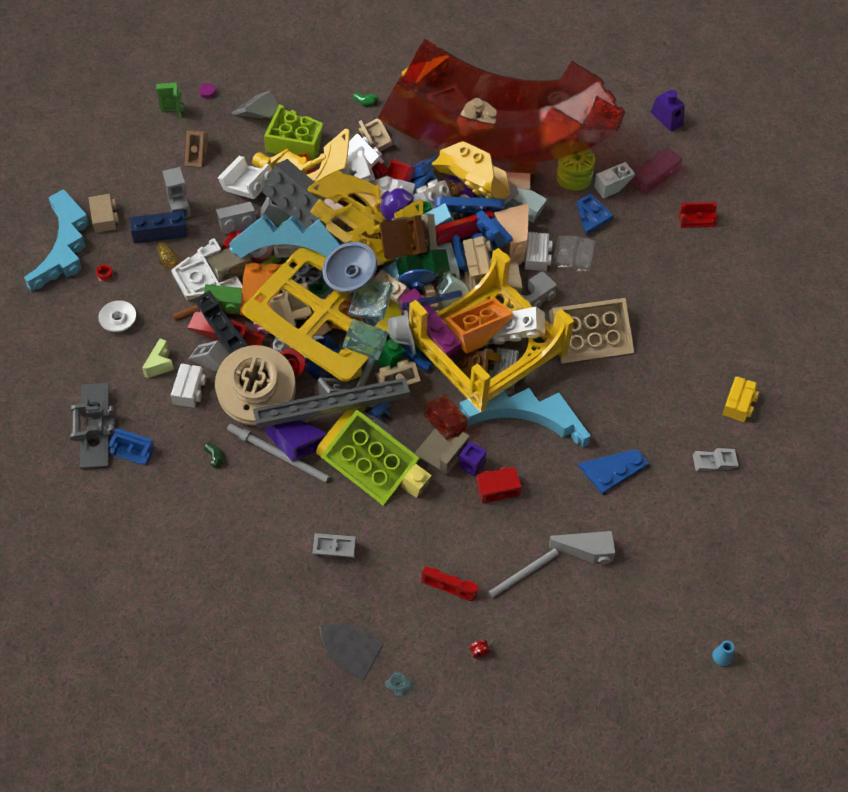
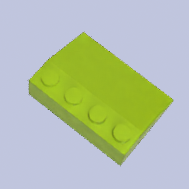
M360 410L354 412L321 455V458L382 505L387 502L401 485L404 476L421 459V457Z

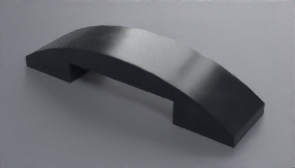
M210 290L194 299L200 312L229 354L248 346L223 312Z

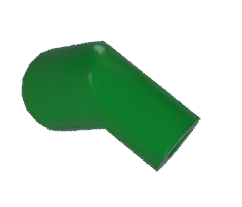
M356 92L353 96L354 100L365 107L374 105L379 100L378 96L374 94L363 96Z

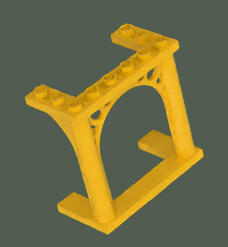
M497 248L492 253L490 269L478 285L465 296L436 314L446 324L445 318L497 296L504 299L503 305L511 312L532 308L528 300L519 294L516 288L508 284L511 259L506 253ZM416 300L409 304V327L414 344L480 413L487 409L488 401L557 355L563 358L568 354L574 320L570 314L560 309L555 312L553 325L545 320V334L538 335V337L545 341L544 343H537L533 338H528L527 350L516 363L492 379L479 364H476L472 367L471 379H469L427 336L428 312Z

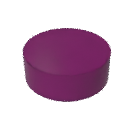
M204 83L199 87V95L204 99H210L216 94L213 84Z

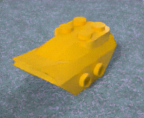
M464 141L440 150L439 157L432 162V165L439 172L458 177L467 187L473 189L472 192L479 197L483 195L485 198L505 199L511 194L507 172L492 165L490 153Z

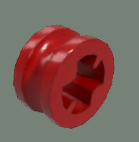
M103 264L97 267L96 275L98 280L106 282L112 279L113 272L111 266Z
M479 640L470 645L469 649L473 651V658H479L491 652L490 647H487V640Z

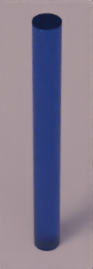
M456 290L416 301L421 306L431 305L462 297V291ZM413 301L403 303L402 309L404 311L409 310V304Z

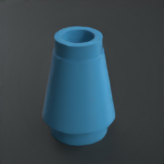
M724 641L714 649L712 656L718 665L728 666L733 662L734 644L731 641Z

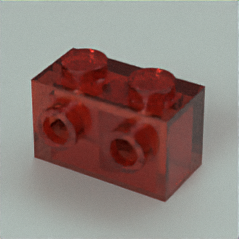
M446 395L427 402L424 416L445 440L459 436L462 432L465 433L468 419Z

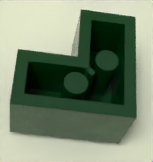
M446 249L430 250L423 254L406 255L396 259L399 276L411 270L426 269L433 271L436 278L444 276L443 273L450 271Z

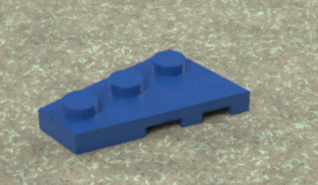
M637 449L578 463L580 470L602 495L649 465V462Z

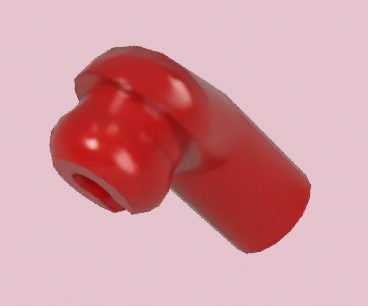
M243 230L231 232L223 243L222 249L230 248L229 243L242 233Z

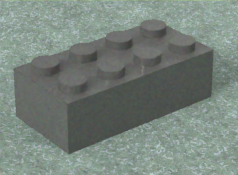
M288 159L274 165L262 189V192L291 217L294 215L305 229L319 219L310 213L315 203L319 199L325 201V198L308 192V187L315 182Z

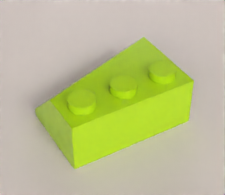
M279 104L264 135L265 152L279 154L289 149L288 151L296 155L306 153L310 160H314L320 149L323 123L308 116H299L296 111H288Z

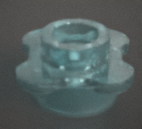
M399 671L394 672L390 679L385 681V687L391 689L396 697L402 696L403 691L411 685L410 680L406 679Z

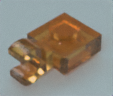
M453 180L446 181L452 197L460 196L458 192L465 189L463 182L455 184Z

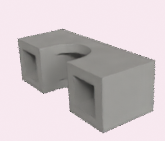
M177 167L162 171L171 211H184L185 218L191 217L181 168Z
M541 271L529 279L527 290L531 294L521 296L528 300L532 307L540 308L543 302L546 300L551 301L555 297L557 284Z

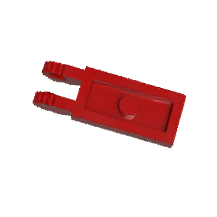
M427 566L422 571L421 582L465 600L468 599V601H474L477 598L479 587L473 581H463L454 575H447L436 568Z

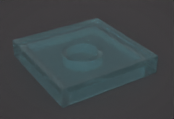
M370 281L366 286L354 292L348 314L351 317L384 320L393 284L391 282Z

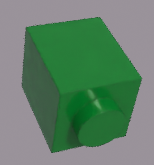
M389 339L379 345L374 361L381 368L389 365L390 368L398 366L397 363L402 360L405 349L392 339Z

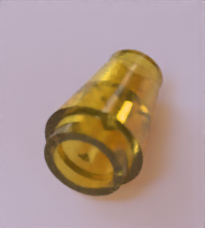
M162 242L158 244L159 263L166 268L173 267L176 264L177 256L167 243Z

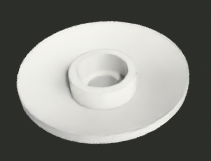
M126 301L110 302L99 312L101 326L111 332L124 331L131 327L136 320L135 308Z

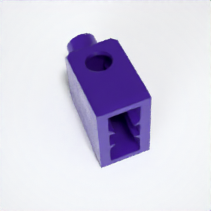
M669 90L659 95L653 104L651 113L670 132L684 125L685 105L677 97V92Z

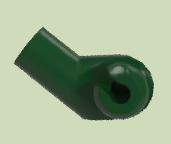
M208 442L204 446V450L211 454L212 460L210 465L214 468H219L220 464H223L224 454L221 449Z

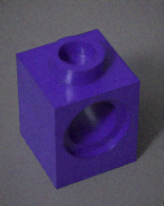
M470 441L459 455V468L476 476L486 463L487 451Z

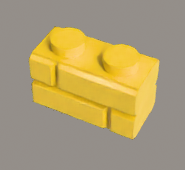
M738 376L735 377L722 415L741 422H745L746 417H751L754 406H751V402H756L759 391H756L757 383L750 380L746 381V379Z

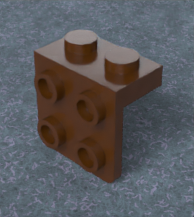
M421 215L412 216L407 219L383 221L379 224L383 253L386 259L406 255H419L427 252L428 243L424 237L425 225Z
M494 349L475 350L467 354L460 352L458 354L457 367L471 379L473 366L479 364L487 372L488 362H501L502 354L494 353Z

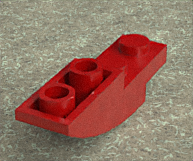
M195 312L187 329L220 342L202 313ZM230 320L248 346L262 345L264 335L247 329V325Z

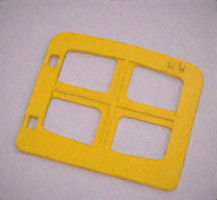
M305 247L299 248L262 285L257 293L244 304L242 313L338 379L345 382L350 381L389 335L388 320L401 316L402 311L396 303L368 283L355 292L384 313V316L371 331L367 330L338 309L352 292L341 293L334 290L327 299H321L292 280V277L305 264H310L323 271V264L327 258L314 250ZM292 262L297 264L294 269L289 266ZM280 290L287 291L314 310L312 316L300 329L287 322L267 305ZM259 296L265 298L262 303L256 301ZM326 321L335 323L361 341L360 345L349 357H343L312 339V336Z

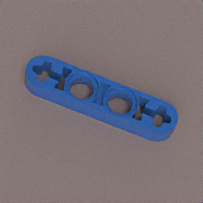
M438 197L435 199V208L445 203L449 210L455 213H478L490 210L494 213L505 210V202L499 198Z

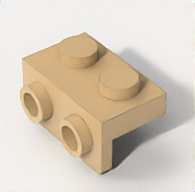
M380 118L366 125L363 124L362 120L359 121L361 126L359 131L362 137H367L372 143L370 145L372 149L376 147L381 152L394 145Z

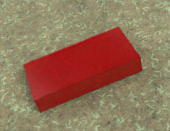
M392 159L388 167V176L410 182L415 167Z

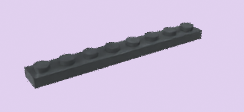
M402 378L254 408L253 414L257 428L408 398L410 397V390L406 379Z

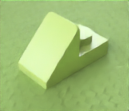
M159 339L142 367L146 378L174 370L172 361L167 359L170 350L166 340Z

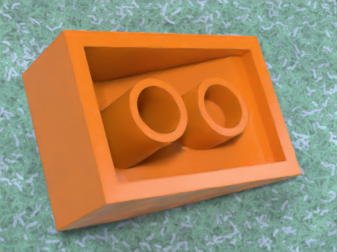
M246 263L243 274L240 315H243L242 308L244 304L282 266L281 264ZM280 290L275 296L281 294L282 290ZM259 296L256 301L262 303L265 298Z
M493 297L445 318L447 327L461 342L460 348L467 354L483 347L513 317V313Z

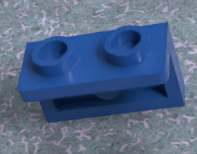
M483 211L476 213L477 227L481 232L483 231L487 239L497 248H501L513 241L512 236L496 218L490 220Z

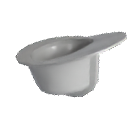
M405 310L404 315L388 320L389 335L394 342L409 345L411 352L415 355V345L409 327L408 312Z

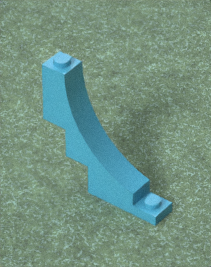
M264 214L235 237L229 245L232 253L236 256L238 255L240 259L256 249L278 244L302 246L327 257L332 250L344 244V242L326 230V224L320 219L305 229L293 215L277 228L267 215Z
M529 388L511 397L503 391L488 401L487 409L481 413L468 399L459 404L458 415L469 426L494 418H518L543 425L556 432L562 438L571 434L573 441L576 444L579 443L582 448L589 445L590 434L560 393L539 402Z

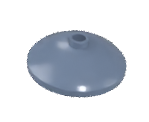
M344 243L332 250L325 259L322 271L323 278L327 285L337 292H355L371 281L377 269V259L372 249L363 243Z

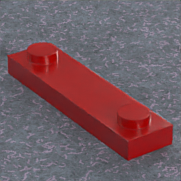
M491 210L484 212L490 220L494 218V213ZM473 215L435 226L437 246L451 242V238L455 235L460 236L461 239L476 233H482L476 224L478 221L477 216Z

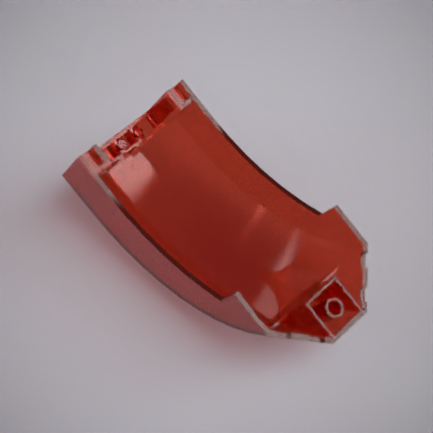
M424 38L404 76L401 75L377 119L406 136L439 151L464 141L490 153L492 162L534 163L563 158L582 152L602 142L620 129L625 110L623 107L617 106L615 103L617 99L610 90L606 91L603 86L604 81L600 77L573 61L570 62L560 79L523 80L505 77L470 65ZM474 98L487 102L497 111L494 124L464 117L460 114L465 105Z

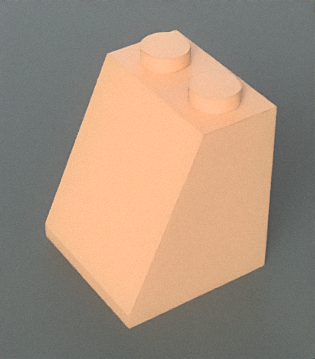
M528 203L494 212V218L498 220L513 238V241L503 246L501 251L506 253L511 260L517 259L518 265L525 261Z

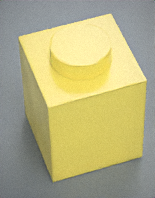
M415 464L404 476L401 488L417 498L429 484L431 475Z

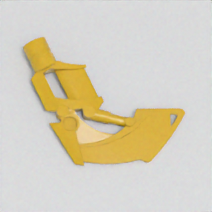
M344 129L323 147L324 154L307 162L305 157H300L286 149L273 157H268L260 152L256 153L252 159V165L262 169L265 164H270L273 169L275 164L288 159L306 174L308 170L321 163L317 171L306 174L316 182L336 170L340 171L346 168L350 131Z
M336 170L308 187V192L325 199L329 198L335 203L339 199L348 204L353 203L352 205L367 217L374 219V225L387 221L380 211L383 192L378 184L373 185L363 179L343 174L341 171ZM349 195H356L361 200H363L367 206L365 207L358 201L353 200L349 197ZM364 232L362 233L365 237L379 239L378 233L370 236L365 235ZM395 259L385 260L381 266L385 267L395 262Z
M321 199L315 203L310 213L326 224V230L344 243L349 241L360 242L370 247L376 256L378 266L384 264L383 261L388 260L384 257L381 239H371L362 235L363 232L367 236L380 233L379 224L374 225L372 217H367L352 205L353 203L336 210L328 206ZM419 199L394 213L395 218L423 216V200ZM416 205H419V212L415 207ZM334 217H338L354 230L345 232L334 224L332 220Z

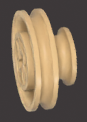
M253 345L240 348L224 359L216 374L215 389L219 403L228 416L239 423L256 426L253 409L293 401L296 383L293 369L281 353L266 346Z

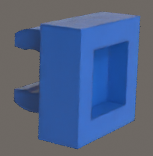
M388 402L376 404L365 412L370 419L375 417V421L379 424L383 423L381 414H384L386 418L391 417L390 412L385 410L390 406Z

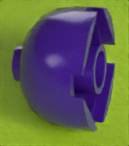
M395 188L390 192L387 190L381 196L383 200L380 204L382 216L387 221H391L392 218H395L394 213L407 207L414 199V196L402 188Z

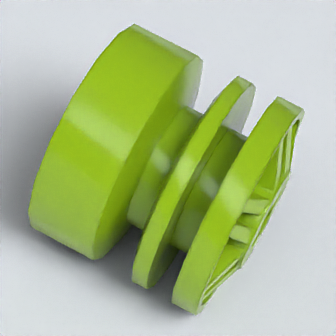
M581 145L565 147L560 152L558 158L557 181L562 187L571 191L586 189L592 181L595 155L590 149Z

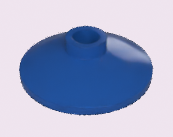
M417 269L403 273L399 276L398 280L407 287L419 290L424 288V285L433 282L436 275L431 270Z

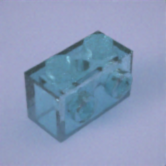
M352 319L342 347L378 360L388 332L362 321Z

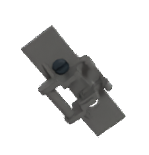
M109 383L81 385V404L71 406L73 420L70 439L72 441H80V469L109 467V439L115 433V407L109 406ZM80 413L82 417L88 416V427H86V431L80 432ZM93 439L100 440L99 445L95 447L89 444Z

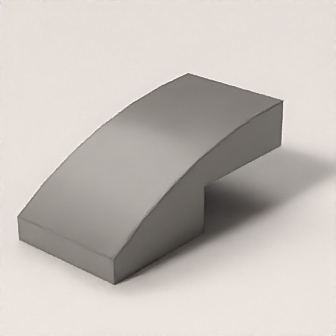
M716 448L714 452L695 451L693 454L696 472L730 470L738 467L735 449Z

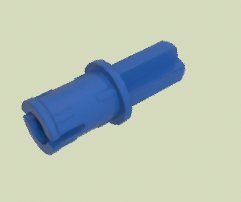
M400 345L405 349L403 355L410 362H415L424 371L430 370L432 363L423 357L419 350H415L416 353L414 355L409 345Z

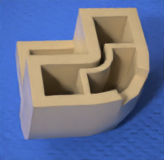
M307 283L299 284L309 291ZM282 290V294L274 296L269 301L271 309L293 326H296L297 320L311 317L314 313L311 307L285 290Z

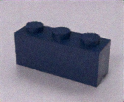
M184 211L130 217V229L134 243L187 237Z

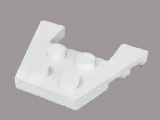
M215 238L211 239L204 248H199L194 256L186 258L171 270L186 300H192L204 294L205 284L242 288V284L237 276L219 283L209 267L206 257L221 252V248Z

